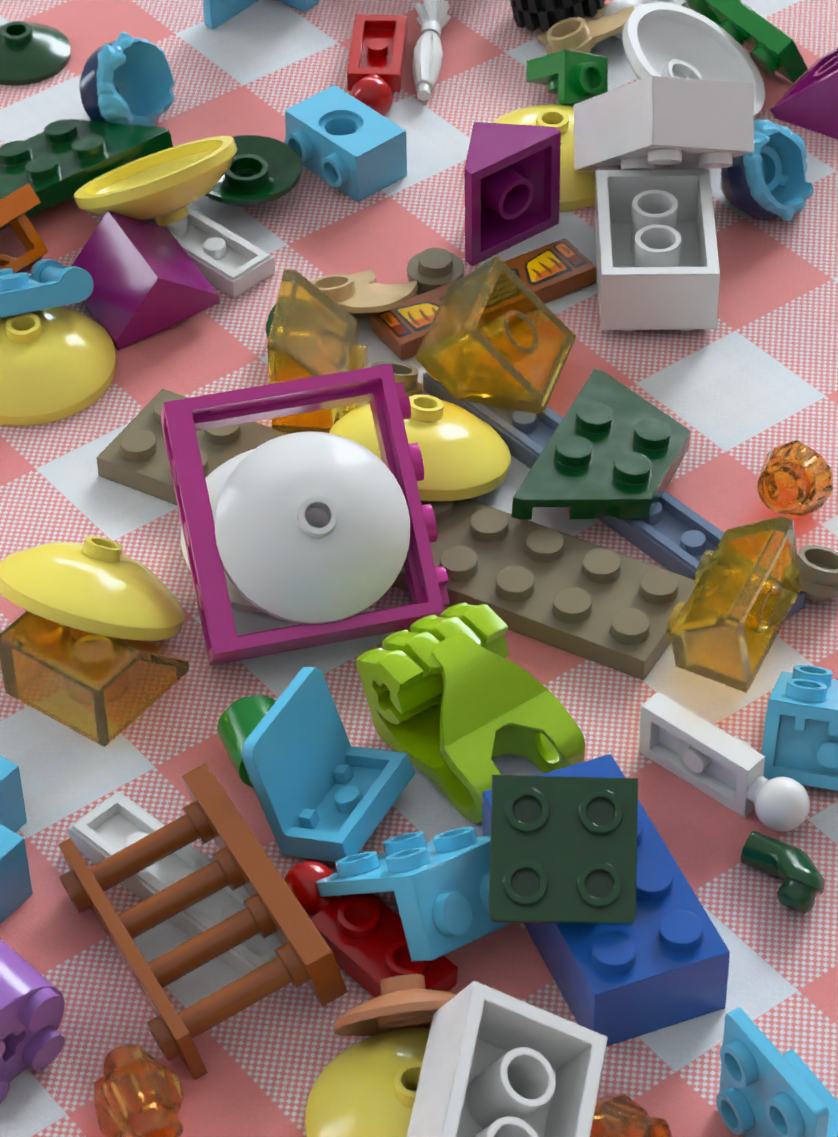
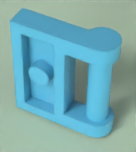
M52 259L37 261L28 274L14 273L13 268L0 269V318L82 302L91 295L94 289L93 278L83 268L77 266L65 268L60 262Z

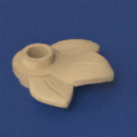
M604 2L603 8L597 9L595 16H584V19L581 17L568 18L554 24L545 32H542L541 27H539L536 36L541 44L546 45L545 49L548 55L562 50L590 54L591 48L597 42L623 31L626 20L635 9L633 6L627 7L613 15L603 17L607 4Z
M371 270L351 275H328L317 278L308 284L309 295L305 300L319 310L323 320L335 321L347 318L353 313H380L397 308L403 304L402 301L414 297L418 290V283L416 280L401 284L376 283L375 274Z

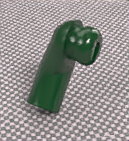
M756 831L749 835L742 850L741 863L784 880L777 892L778 901L782 905L800 913L810 912L813 909L816 895L823 894L825 879L809 856L799 848Z

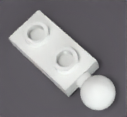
M659 691L641 705L639 753L743 818L755 809L761 823L771 830L778 832L791 831L805 821L810 809V800L805 788L798 781L789 777L766 779L764 777L765 756L754 750L750 744L741 739L734 738L703 719L693 709L680 705Z

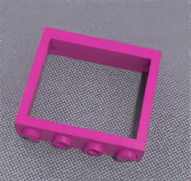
M392 364L163 402L160 420L210 666L408 630L420 618L435 614L437 617H441L440 614L444 611L443 605L450 604L446 587L449 581L444 566L435 567L430 543L437 542V525L434 511L430 504H421L417 481L424 480L421 450L417 442L408 443L404 420L411 418L409 395L405 396L403 382H395ZM369 402L382 462L388 467L399 483L409 510L410 541L404 568L412 604L360 613L332 623L300 624L237 636L223 564L216 545L215 524L196 431Z

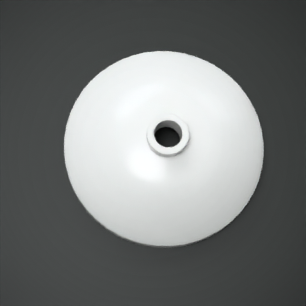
M668 2L642 4L626 20L622 34L623 44L629 65L638 80L651 75L754 83V118L762 109L765 101V87L757 66L745 49L728 32L712 20L689 8Z
M306 431L282 435L265 442L251 451L238 463L226 480L220 493L214 520L219 557L225 573L238 592L251 604L268 615L283 621L302 625L324 624L344 620L358 615L374 605L386 594L399 575L407 556L410 541L408 506L402 489L392 472L375 454L357 442L324 432ZM311 508L322 509L328 515L329 523L324 527L315 528L306 521L305 512Z

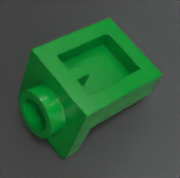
M562 50L527 61V82L547 85L548 93L558 95L560 105L574 107L576 103L608 92V57Z

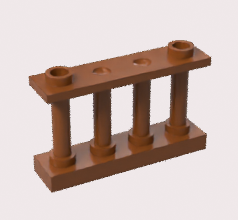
M207 763L182 776L192 800L191 804L183 807L185 815L90 868L71 838L58 844L70 871L59 876L72 903L79 914L91 907L157 1016L148 1021L147 1026L167 1061L180 1055L194 1080L208 1072L192 1039L284 986L292 983L297 988L307 982L322 1007L347 993L333 952ZM212 839L220 849L212 854L215 861L117 915L104 891L196 840H199L202 845ZM227 886L232 891L241 886L245 887L250 895L248 899L243 901L245 909L147 963L133 941L134 938ZM259 933L263 939L275 933L282 946L275 949L276 958L183 1011L176 1012L162 988Z

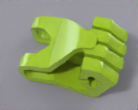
M460 603L447 608L440 614L441 617H437L435 614L420 618L410 626L411 632L401 630L390 634L382 641L383 649L375 648L366 651L355 661L371 712L372 723L378 735L396 752L408 753L412 765L433 781L465 819L477 824L483 821L482 792L492 789V775H501L492 758L506 754L525 757L543 773H548L584 762L585 740L578 725L560 701L520 665L505 659L509 657L504 637L508 630V625L486 604L469 605L467 603Z

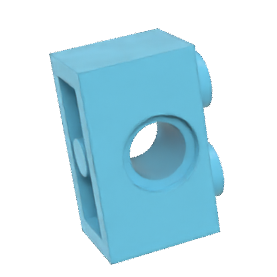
M333 85L285 110V143L296 151L301 160V165L355 201L360 202L407 176L406 130L339 87Z

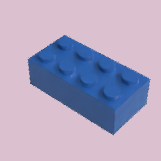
M611 754L538 775L625 778ZM492 789L482 792L483 836H490ZM638 800L635 922L630 926L523 923L578 1025L607 1036L606 1047L726 1008L730 951Z

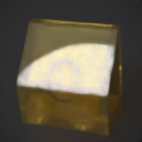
M496 256L448 287L415 359L455 399L538 414L546 409L577 336Z
M284 269L267 343L270 384L368 368V345L358 344L357 320L298 271ZM361 403L272 418V428L287 434L306 431L329 433L332 426L339 419L360 407Z
M779 516L727 529L715 551L707 550L704 553L696 570L695 588L687 603L681 601L675 606L667 626V637L671 639L676 667L745 693L748 692L801 591L793 520Z
M26 611L0 633V661L5 693L103 747L107 746L189 671L188 661L150 641L121 639L89 633L50 621L29 611Z

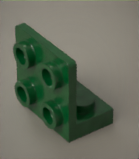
M492 775L488 905L490 920L508 923L632 925L636 919L638 778Z

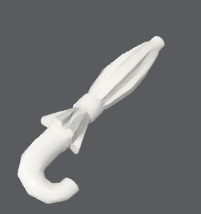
M423 0V5L418 2L415 5L419 15L416 19L421 25L420 37L414 48L413 78L417 90V98L422 101L430 98V92L434 88L442 65L441 29L451 19V16L447 13L450 5L445 0Z

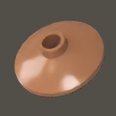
M422 974L389 977L380 981L381 996L356 1006L333 1022L334 1033L341 1036H374L397 1029L430 1028L433 1013L457 994L426 989L424 975Z

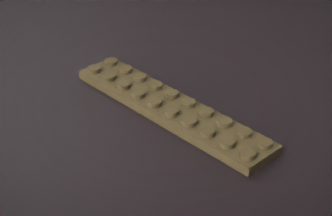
M162 389L98 455V476L177 505L160 418L163 402L185 399L187 397ZM257 422L196 431L205 478L227 460L255 449L269 440L287 435V433ZM474 500L421 501L422 505L430 504L432 506L436 519L437 542L430 543L435 567L444 566L449 580L446 587L450 604H444V606L451 607L460 603H467L469 605L486 604L508 625V630L641 680H645L701 601L702 583L535 522L512 518L510 513ZM403 564L392 586L410 593Z

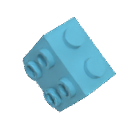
M303 667L245 740L241 751L242 760L281 854L336 862L347 856L359 853L415 775L408 753L351 746L321 669L314 667Z
M463 827L440 833L433 837V841H426L422 831L389 838L383 842L385 852L377 855V852L370 851L342 858L335 862L336 873L316 882L320 896L394 891L411 961L434 960L510 924L508 922H493L489 918L490 836L476 837L474 827Z

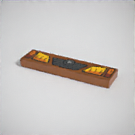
M563 238L402 301L403 304L397 308L385 312L372 313L371 330L402 361L596 283V266L566 238Z

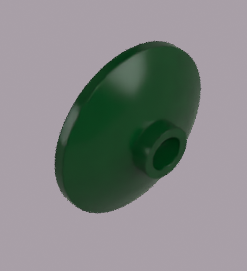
M22 21L0 25V85L20 86L41 82L58 74L68 64L71 57L70 43L67 37L59 30L40 23Z
M258 135L234 136L233 139L237 147L234 160L215 187L204 196L220 203L239 206L258 205L276 200L289 193L299 182L302 173L301 160L292 147L277 139Z

